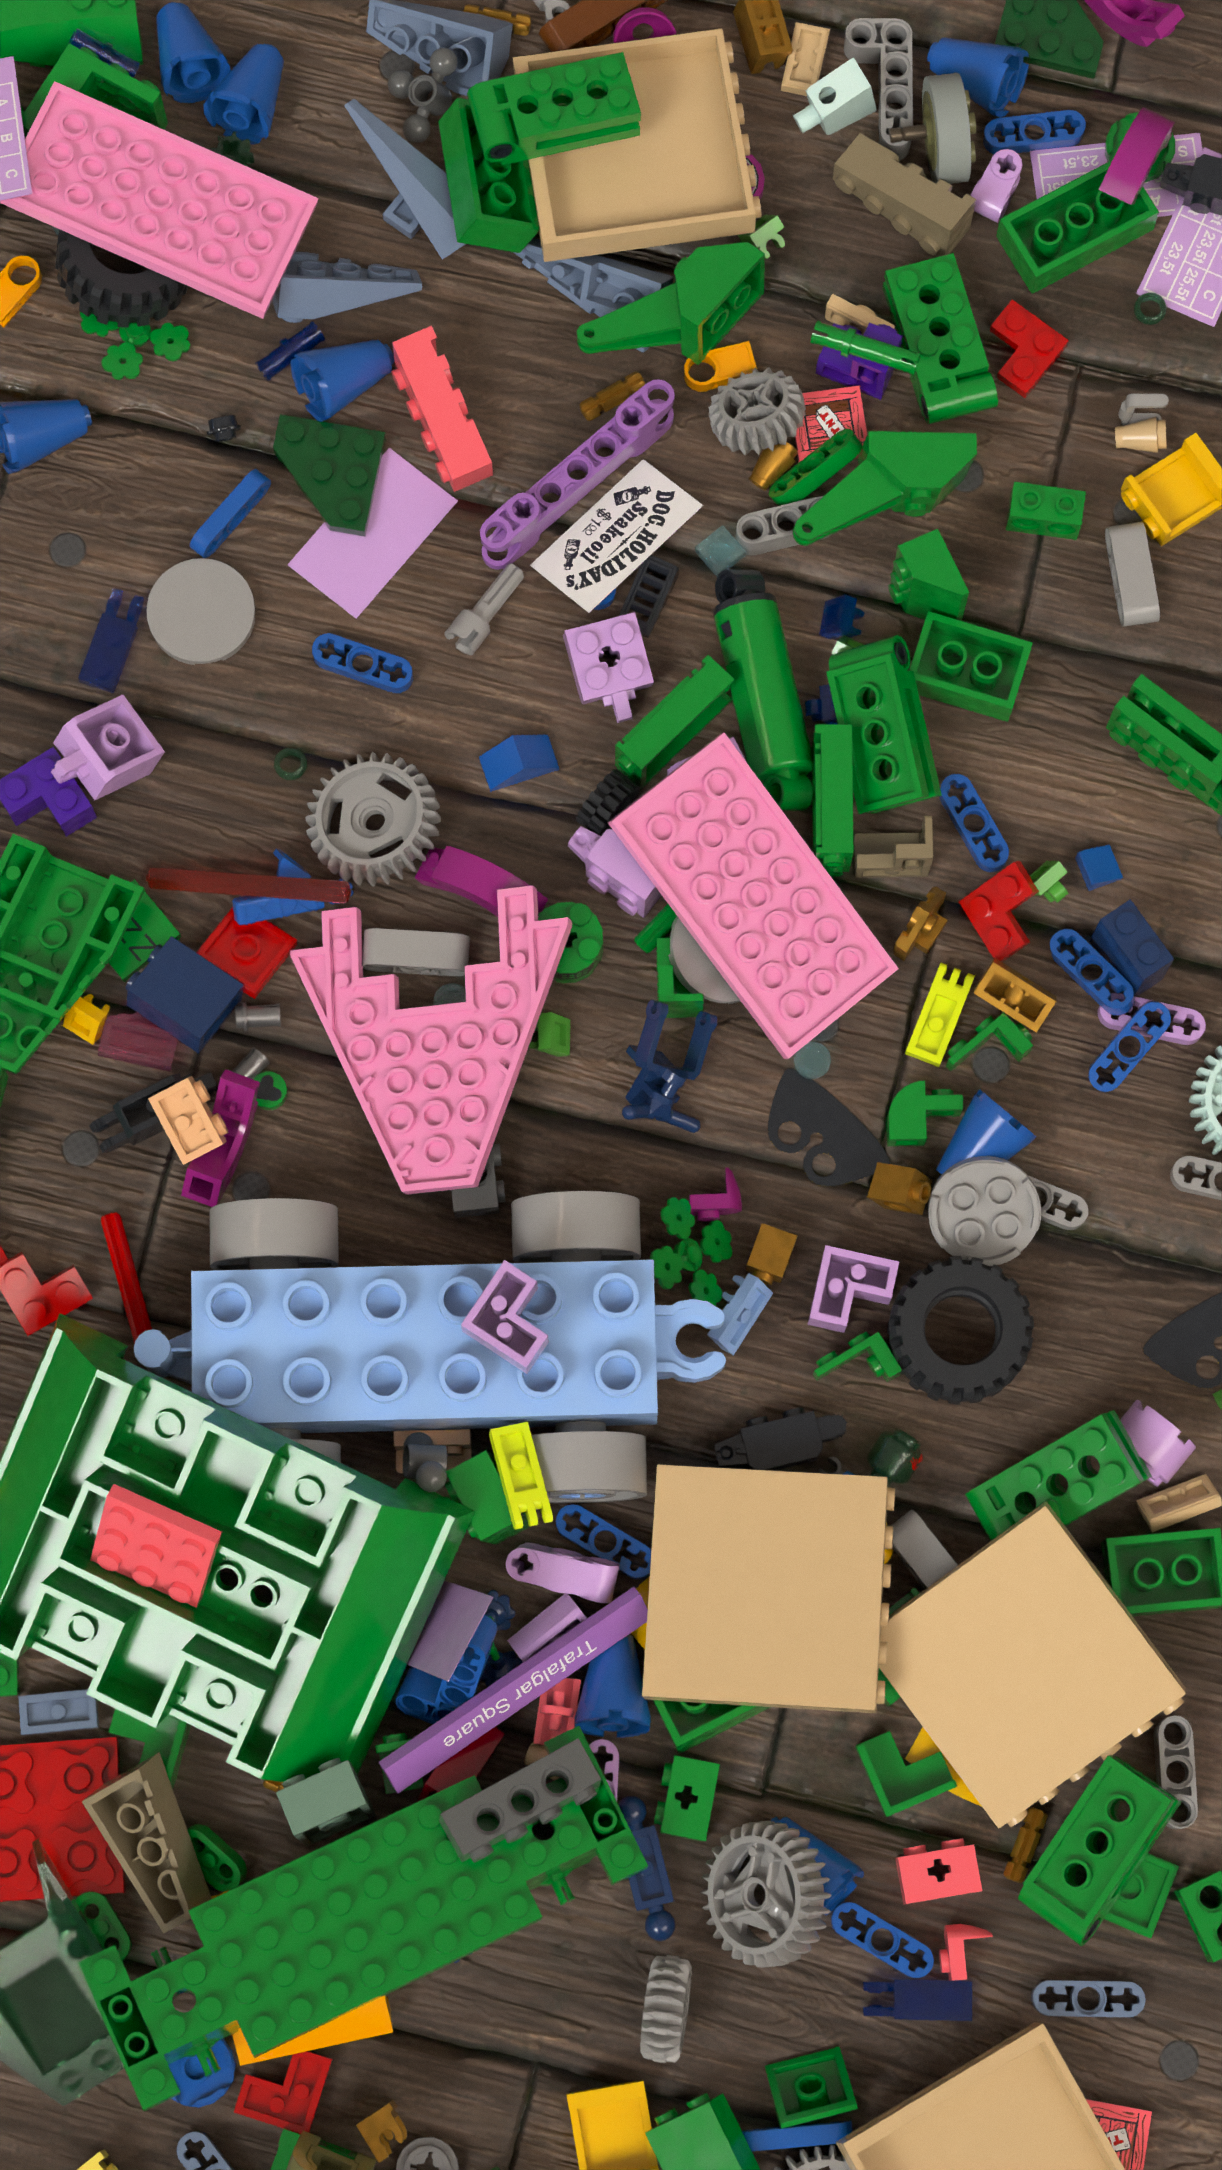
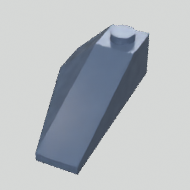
M369 0L366 32L399 55L405 54L411 58L427 74L433 73L430 67V57L436 49L448 48L452 50L457 56V68L451 75L445 76L443 81L446 82L445 86L453 92L467 96L468 90L475 84L500 77L509 58L513 23L481 14L398 0Z
M295 252L273 297V305L278 318H282L287 322L297 323L303 321V319H316L421 291L422 281L417 270L376 263L370 264L368 269H365L355 263H351V259L339 258L337 263L318 261L319 254Z

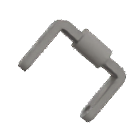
M1165 394L1127 395L1118 413L1122 426L1154 417L1157 420H1162L1161 416L1157 413H1134L1135 408H1164L1168 404V397Z

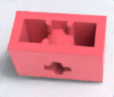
M962 1838L941 1842L942 1850L927 1852L926 1845L903 1848L904 1856L895 1858L903 1904L982 1891L974 1844L965 1846L964 1839ZM935 1859H938L940 1865H947L948 1873L942 1874L941 1882L937 1881L936 1876L928 1875L927 1868L934 1866Z

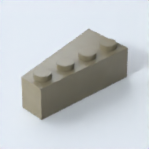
M860 133L834 164L833 180L837 187L844 193H852L861 199L864 206L870 212L886 217L901 234L911 235L919 241L920 246L931 255L937 254L938 256L950 254L970 230L976 199L968 194H965L961 199L951 193L953 189L951 184L942 179L935 184L927 179L923 168L914 163H907L905 166L900 164L899 157L895 152Z
M160 1752L106 1782L82 1801L163 1934L190 1920L188 1910L212 1899Z

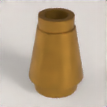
M786 442V445L779 443L774 445L773 451L769 448L763 449L748 479L755 486L766 491L769 486L796 462L794 458L798 451L788 442Z

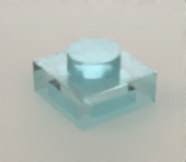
M723 525L695 546L697 555L716 576L721 571L730 569L746 556V551Z

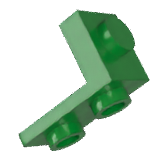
M1002 1013L996 1019L991 1015L975 1029L978 1035L969 1042L965 1039L960 1040L948 1051L950 1058L947 1061L946 1067L951 1072L994 1035L1012 1056L1020 1062L1031 1052L1033 1044L1030 1042L1032 1036L1021 1023L1014 1024L1005 1013Z

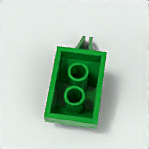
M749 242L697 247L689 257L685 256L678 262L674 270L675 283L579 326L577 330L579 349L584 353L592 354L680 344L682 355L699 365L706 358L709 351L716 347L764 294L765 253Z
M868 431L862 450L858 455V466L798 518L792 532L794 540L800 545L808 546L890 508L894 512H905V515L911 517L930 513L965 479L977 455L976 433ZM803 529H808L810 532L806 533Z

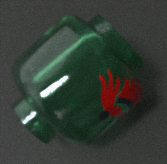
M896 1428L894 1432H882L867 1454V1462L873 1468L870 1475L887 1477L888 1487L892 1482L906 1484L923 1460V1455L919 1450L921 1443L899 1428Z

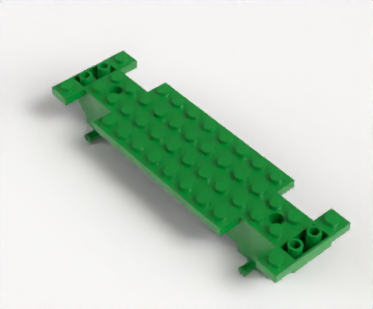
M580 1726L544 1742V1747L547 1753L550 1754L579 1739L598 1772L601 1782L599 1787L595 1789L597 1795L578 1806L574 1801L561 1808L563 1813L559 1817L546 1823L553 1830V1836L548 1840H539L533 1835V1826L541 1823L538 1820L526 1827L529 1832L512 1843H508L504 1839L492 1846L494 1852L477 1862H473L471 1858L461 1862L439 1819L442 1812L482 1791L474 1775L188 1910L204 1947L173 1962L167 1947H162L160 1952L165 1964L162 1962L157 1950L152 1952L151 1956H153L158 1969L131 1981L115 1945L78 1962L143 2112L180 2094V2090L168 2066L169 2064L183 2057L197 2055L205 2077L212 2075L207 2059L214 2073L220 2071L221 2068L211 2048L219 2040L237 2032L239 2028H241L253 2057L256 2058L542 1920V1915L530 1890L551 1885L560 1902V1906L565 1905L567 1900L568 1902L573 1901L575 1896L565 1878L574 1869L589 1863L595 1856H598L611 1885L647 1869L648 1864ZM560 1777L546 1784L547 1788L553 1793H562L567 1789L566 1782ZM518 1795L511 1800L513 1808L518 1812H527L533 1808L532 1801L527 1796ZM483 1814L477 1819L478 1826L484 1831H493L499 1826L497 1819L490 1814ZM182 1993L191 1994L196 1999L194 2008L189 2012L177 2011L173 2006V2002L178 1995Z

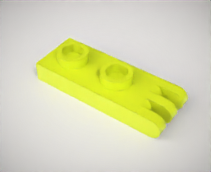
M942 962L939 965L905 1052L908 1056L940 1067L975 975L968 973L964 979L963 986L956 984L961 970L954 968L950 980L943 979L947 971V964Z
M528 1422L490 1429L489 1437L514 1529L523 1528L521 1513L524 1512L529 1526L538 1525L536 1513L538 1509L541 1511L544 1523L553 1522V1514Z

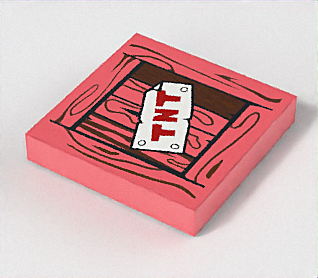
M860 386L802 393L806 415L803 416V426L797 428L796 436L794 437L796 450L798 451V463L837 432L844 429H851L863 446L867 436Z
M1086 2099L1124 2169L1143 2170L1152 2111Z

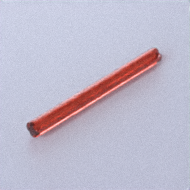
M159 867L150 868L146 876L148 886L151 889L333 903H346L351 896L350 884L347 881Z

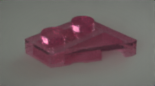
M138 1011L131 1015L125 1013L106 1018L98 1056L171 1072L178 1039L143 1017Z

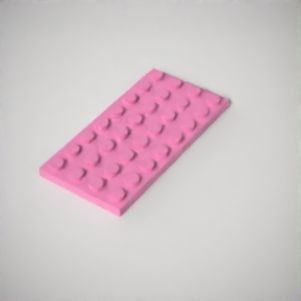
M54 81L25 138L32 194L1 200L0 203L263 319L314 213L319 198Z
M725 733L719 734L608 822L784 1059H789L899 969Z

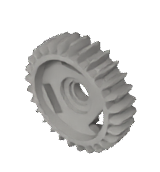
M372 752L370 760L365 762L361 755L358 754L357 764L351 765L344 759L345 769L341 772L331 767L334 777L330 781L321 777L320 780L325 786L323 791L313 789V794L318 802L307 803L308 808L313 813L305 817L306 822L311 827L306 830L308 837L312 840L310 843L311 847L318 854L320 862L327 865L332 874L335 875L339 872L341 878L346 882L352 877L355 883L360 886L366 877L370 885L374 887L377 877H382L384 882L389 885V875L393 873L403 880L402 869L407 866V868L415 872L416 868L413 861L416 858L426 861V857L422 853L423 848L434 849V845L428 837L439 836L438 829L433 825L441 822V817L436 812L440 805L434 797L436 795L435 791L428 783L426 776L423 773L419 774L415 765L410 764L407 766L401 757L394 762L392 757L386 753L380 762L377 755ZM382 780L392 781L409 789L411 794L406 800H403L379 784ZM343 802L339 834H330L333 812L338 803ZM374 814L383 815L385 822L379 830L370 831L366 828V821L370 816ZM403 839L404 842L392 852L377 858H371L370 855Z
M759 1821L743 1824L742 1827L733 1828L730 1831V1835L720 1838L722 1846L712 1848L716 1859L706 1861V1864L711 1868V1872L702 1876V1878L708 1881V1889L701 1891L702 1894L708 1895V1904L703 1906L702 1909L710 1910L712 1916L706 1924L716 1926L717 1929L713 1934V1938H724L721 1946L722 1950H732V1958L743 1959L744 1965H756L760 1968L776 1967L801 1959V1954L811 1951L810 1943L820 1940L816 1930L827 1927L821 1920V1915L831 1912L824 1907V1899L830 1898L832 1895L825 1893L823 1886L830 1879L822 1877L820 1870L826 1864L823 1862L816 1863L815 1857L819 1852L818 1849H807L810 1838L799 1837V1829L788 1828L785 1823ZM749 1854L751 1856L750 1861L739 1875L741 1866ZM757 1884H761L765 1890V1901L762 1905H759L754 1898V1889ZM748 1925L769 1931L772 1942L768 1943L759 1939L748 1928Z

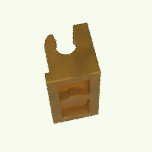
M738 0L733 13L750 73H760L764 69V65L769 62H773L774 68L778 69L784 64L787 56L793 52L779 0Z
M394 2100L356 2124L379 2163L392 2153L387 2140H392L395 2135V2139L402 2143L407 2138V2129L395 2110L398 2106Z

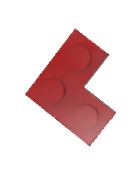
M1011 300L990 327L991 333L1016 350L998 372L997 379L1023 398H1026L1068 346L1069 340L1017 302Z
M1015 861L959 901V904L993 958L995 957L1003 962L1030 943L1011 911L1037 894L1039 890L1021 861Z
M23 1252L0 1264V1291L27 1336L57 1320L60 1313L66 1315L93 1299L74 1264L42 1283L39 1281Z
M310 2051L293 2054L283 2085L246 2074L234 2113L283 2129L286 2128L299 2134L303 2130L310 2133L333 2059Z

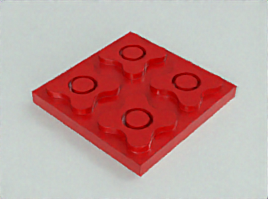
M118 1737L0 1745V1902L74 1897L86 1892H97L100 1894L126 1893L125 1871L82 1803L85 1798L100 1786L120 1775Z

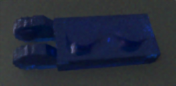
M116 588L113 589L108 599L105 614L102 613L78 677L80 683L111 693L115 692L138 630L137 622L144 604V598L135 595L131 600L127 619L117 618L116 615L123 599V591Z
M894 1979V1982H863V1991H868L869 1993L894 1992V2007L869 2005L868 2007H863V2016H893V2019L972 2021V1981Z

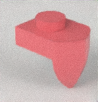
M945 1925L944 1938L946 1949H939L941 1973H948V1979L951 1981L966 1980L967 1971L963 1940L993 1937L992 1933L971 1925Z

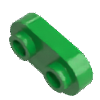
M194 1824L187 1828L205 1880L215 1889L222 1892L238 1887L247 1875V1867L243 1858L209 1827L202 1824ZM197 1838L204 1843V1846L199 1844ZM226 1864L232 1869L233 1872L227 1869Z
M86 1892L78 1896L72 1905V1919L92 1953L97 1954L107 1949V1940L110 1937H115L119 1941L117 1951L121 1960L124 1961L131 1952L132 1940L109 1900L103 1894L97 1892ZM90 1904H95L99 1908V1915L95 1919H90L86 1915V1909Z

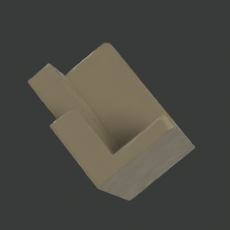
M924 816L920 833H859L854 835L855 878L928 877L933 861L932 816Z

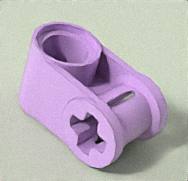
M1004 149L996 152L970 195L976 199L974 212L997 223L1004 216L1020 181L1022 159L1015 151ZM1005 168L1010 169L1005 174L1001 173Z

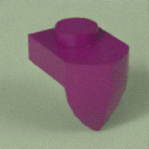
M725 1167L726 1193L689 1195L690 1214L697 1216L698 1221L719 1220L720 1215L735 1214L742 1211L739 1186L729 1167Z

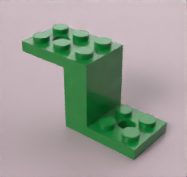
M70 43L27 109L24 110L20 106L25 138L54 81L163 130L168 125L160 90L153 83L147 80L140 82L131 77L120 65L115 63L109 65L99 60V57L92 50L86 47L79 49Z

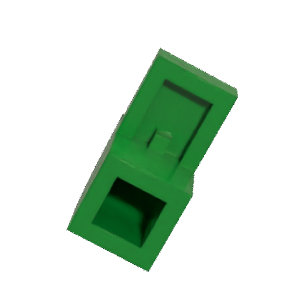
M917 1081L902 1088L894 1097L887 1115V1147L924 1146L927 1140L926 1117L960 1116L963 1111V1095H954V1091L951 1089H937L931 1091V1095H925V1081Z

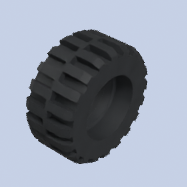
M59 229L55 268L58 270L57 279L60 287L66 288L65 296L72 304L78 302L80 304L79 311L89 317L91 314L98 316L97 322L108 325L109 321L117 322L118 327L128 328L129 323H137V326L140 327L149 325L150 318H154L155 321L161 320L167 316L168 308L175 310L181 303L182 295L186 294L189 286L151 269L136 274H124L110 270L94 256L92 250L96 245Z
M953 1256L948 1261L941 1262L936 1260L929 1263L925 1269H919L915 1272L909 1281L903 1285L893 1304L888 1321L887 1334H889L890 1341L888 1347L902 1369L901 1375L905 1374L910 1380L909 1385L916 1391L918 1389L928 1393V1398L938 1401L940 1398L948 1400V1404L959 1405L961 1402L966 1401L972 1404L981 1402L983 1398L992 1397L1001 1392L1020 1372L1032 1348L1034 1319L1029 1314L1028 1308L1030 1303L1027 1296L1021 1295L1018 1290L1020 1285L1013 1277L1008 1279L1002 1274L1004 1269L995 1264L992 1267L983 1264V1259L972 1257L971 1260H962L961 1256ZM961 1296L975 1300L985 1307L993 1318L995 1324L993 1346L985 1357L975 1363L956 1365L944 1361L932 1351L926 1340L925 1323L929 1312L937 1303L949 1297Z

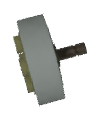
M959 73L926 76L923 81L922 90L923 125L890 128V142L925 139L932 181L935 184L940 179L949 184L968 182L971 173V163L976 161L975 145L971 141L970 136L971 134H976V119L974 112H970L969 92L964 90Z

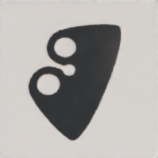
M788 1068L785 1070L771 1106L768 1135L772 1144L780 1151L786 1153H797L809 1144L810 1136L813 1133L822 1135L823 1142L820 1145L813 1146L804 1157L803 1167L805 1174L812 1182L825 1187L842 1185L873 1175L877 1162L890 1164L889 1157L881 1144L841 1102L805 1074ZM794 1122L800 1127L801 1138L797 1143L787 1145L780 1141L778 1129L783 1123ZM819 1154H828L835 1160V1170L827 1177L818 1176L812 1169V1161Z
M1222 1292L1198 1304L1165 1325L1144 1345V1354L1165 1371L1193 1386L1210 1389L1222 1383V1351L1214 1346V1340L1217 1337H1222ZM1203 1356L1214 1357L1220 1365V1371L1213 1379H1204L1197 1374L1196 1363Z

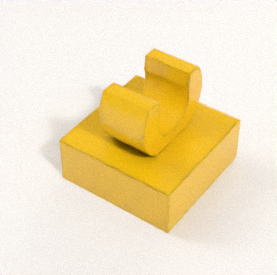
M88 994L84 998L80 997L66 1013L62 1026L94 1045L101 1037L110 1006L105 1004L102 1009H99L92 1004L94 996Z

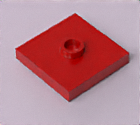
M232 907L196 953L244 985L243 992L255 999L290 955V951L295 949L297 939L267 920L239 925L234 919Z

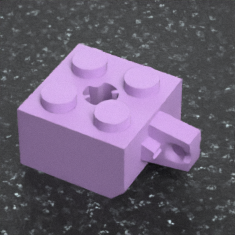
M635 612L565 630L563 638L582 705L602 700L604 707L613 706L617 723L631 720L633 717L628 700L636 699V690L651 687L654 683ZM604 651H609L610 655L617 656L613 667H608L606 662L600 663L599 658H602Z
M121 695L73 717L62 727L53 743L64 758L57 761L51 773L59 784L78 777L93 799L97 800L151 774L165 751L125 696Z
M580 826L569 840L568 847L585 863L586 876L589 878L587 880L588 884L601 894L609 892L618 899L617 905L628 914L634 916L638 913L645 918L662 895L613 829H607L600 836Z

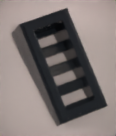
M650 555L641 564L619 616L629 614L633 610L649 617L647 623L637 619L642 636L650 637L679 577V567L653 555ZM649 572H652V573L657 574V575H659V576H661V577H663V578H666V580L663 581V580H661V579H659V578H657V577H654V576L650 575ZM645 583L661 590L660 594L658 595L642 588L643 584ZM637 597L655 604L653 609L636 602Z

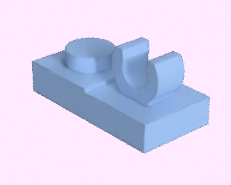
M750 1273L747 1274L745 1279L738 1275L733 1276L732 1280L740 1287L735 1295L723 1292L722 1297L729 1303L723 1309L725 1316L723 1325L718 1329H710L707 1334L722 1350L733 1356L773 1294L758 1277Z

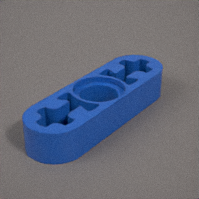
M1074 110L996 118L986 125L983 144L986 150L992 154L1004 149L1022 153L1071 147L1077 145L1082 140L1086 122L1084 117ZM1064 123H1070L1071 127L1075 128L1074 134H1068V131L1063 129ZM1050 124H1053V131H1055L1054 137H1050ZM1030 125H1037L1044 131V136L1041 139L1032 140L1025 135L1024 130ZM1015 128H1019V131H1018V141H1015V138H1016V134H1014V129H1015ZM995 131H1001L1002 136H1005L1004 142H998L997 137H994Z
M257 469L249 472L197 530L191 539L190 548L203 558L210 557L264 497L271 485V480Z
M330 633L320 635L313 642V658L315 663L322 669L392 693H402L412 685V667L402 657ZM329 644L334 645L335 652L343 656L346 654V649H349L350 651L346 656V666H342V657L330 655L328 659H324L323 652L320 649H327ZM359 655H367L373 660L372 667L366 672H358L352 666L353 660ZM379 661H384V670L395 672L397 668H402L405 679L398 678L396 683L391 682L390 674L380 671L379 678L375 677L379 671Z
M961 774L949 775L943 780L940 787L942 796H939L942 805L978 867L986 872L1001 870L1009 856L1007 843L971 781ZM953 784L957 789L961 787L965 789L962 793V800L966 806L970 802L974 803V805L965 807L959 814L956 810H960V801L956 796H948L951 788L950 785ZM970 814L979 815L984 821V828L979 832H971L965 828L964 818ZM988 833L992 835L986 841L990 849L1000 850L997 862H994L992 858L985 860L983 857L986 853V847L981 839ZM981 840L977 845H975L974 841Z
M1063 929L1052 936L1050 950L1053 960L1106 1012L1112 1015H1123L1131 1010L1134 1005L1132 985L1079 933L1071 929ZM1064 942L1066 945H1070L1073 942L1074 952L1079 957L1076 964L1075 957L1069 951L1065 950L1060 953L1061 943ZM1089 964H1096L1102 968L1103 972L1098 979L1087 980L1081 974L1083 968ZM1108 980L1109 987L1115 993L1119 994L1124 991L1123 1002L1117 999L1111 1002L1110 992L1105 987Z
M1148 1001L1142 1004L1089 1067L1088 1078L1094 1088L1102 1092L1116 1089L1167 1030L1171 1022L1170 1012L1165 1005L1158 1001ZM1149 1009L1154 1012L1160 1009L1162 1013L1159 1017L1163 1022L1159 1027L1152 1024L1146 1030L1147 1034L1152 1035L1149 1041L1146 1042L1144 1037L1136 1030L1131 1029V1027L1137 1022L1138 1026L1142 1028L1147 1022V1018L1144 1015L1145 1011ZM1125 1036H1134L1140 1042L1139 1052L1132 1057L1123 1056L1119 1051V1042ZM1110 1051H1113L1120 1061L1128 1065L1122 1070L1117 1064L1111 1073L1115 1079L1111 1083L1105 1080L1100 1084L1096 1081L1099 1077L1096 1069L1099 1066L1106 1069L1113 1062L1111 1058L1107 1057Z
M567 1505L558 1512L556 1527L562 1537L597 1558L616 1562L613 1558L619 1554L622 1543L625 1540L631 1544L626 1548L627 1552L635 1556L640 1551L646 1554L644 1561L648 1564V1567L646 1569L639 1567L636 1572L630 1569L631 1561L622 1556L620 1563H618L620 1565L619 1571L633 1579H643L650 1575L652 1550L648 1546L579 1505ZM575 1512L581 1515L580 1523L587 1528L590 1527L591 1521L598 1524L591 1531L588 1543L580 1540L585 1535L581 1530L574 1528L571 1532L565 1530L567 1525L563 1520L565 1515L572 1517ZM602 1531L611 1532L617 1540L615 1548L608 1553L600 1552L594 1545L596 1535Z
M842 1903L833 1910L831 1915L832 1928L846 1940L908 1977L921 1978L931 1971L934 1963L933 1954L923 1943L855 1903ZM851 1909L857 1912L855 1919L863 1925H866L867 1918L874 1921V1924L865 1933L864 1942L856 1939L861 1933L856 1928L849 1927L847 1931L840 1928L842 1926V1920L838 1918L840 1912L848 1913ZM880 1928L887 1929L893 1936V1944L885 1952L877 1951L871 1944L873 1932ZM901 1938L908 1942L903 1947L906 1951L915 1954L919 1949L923 1952L922 1960L926 1962L923 1969L916 1967L914 1971L909 1970L910 1962L901 1955H898L897 1962L890 1959L898 1950Z
M852 2121L742 2131L751 2151L836 2144V2141L853 2132Z

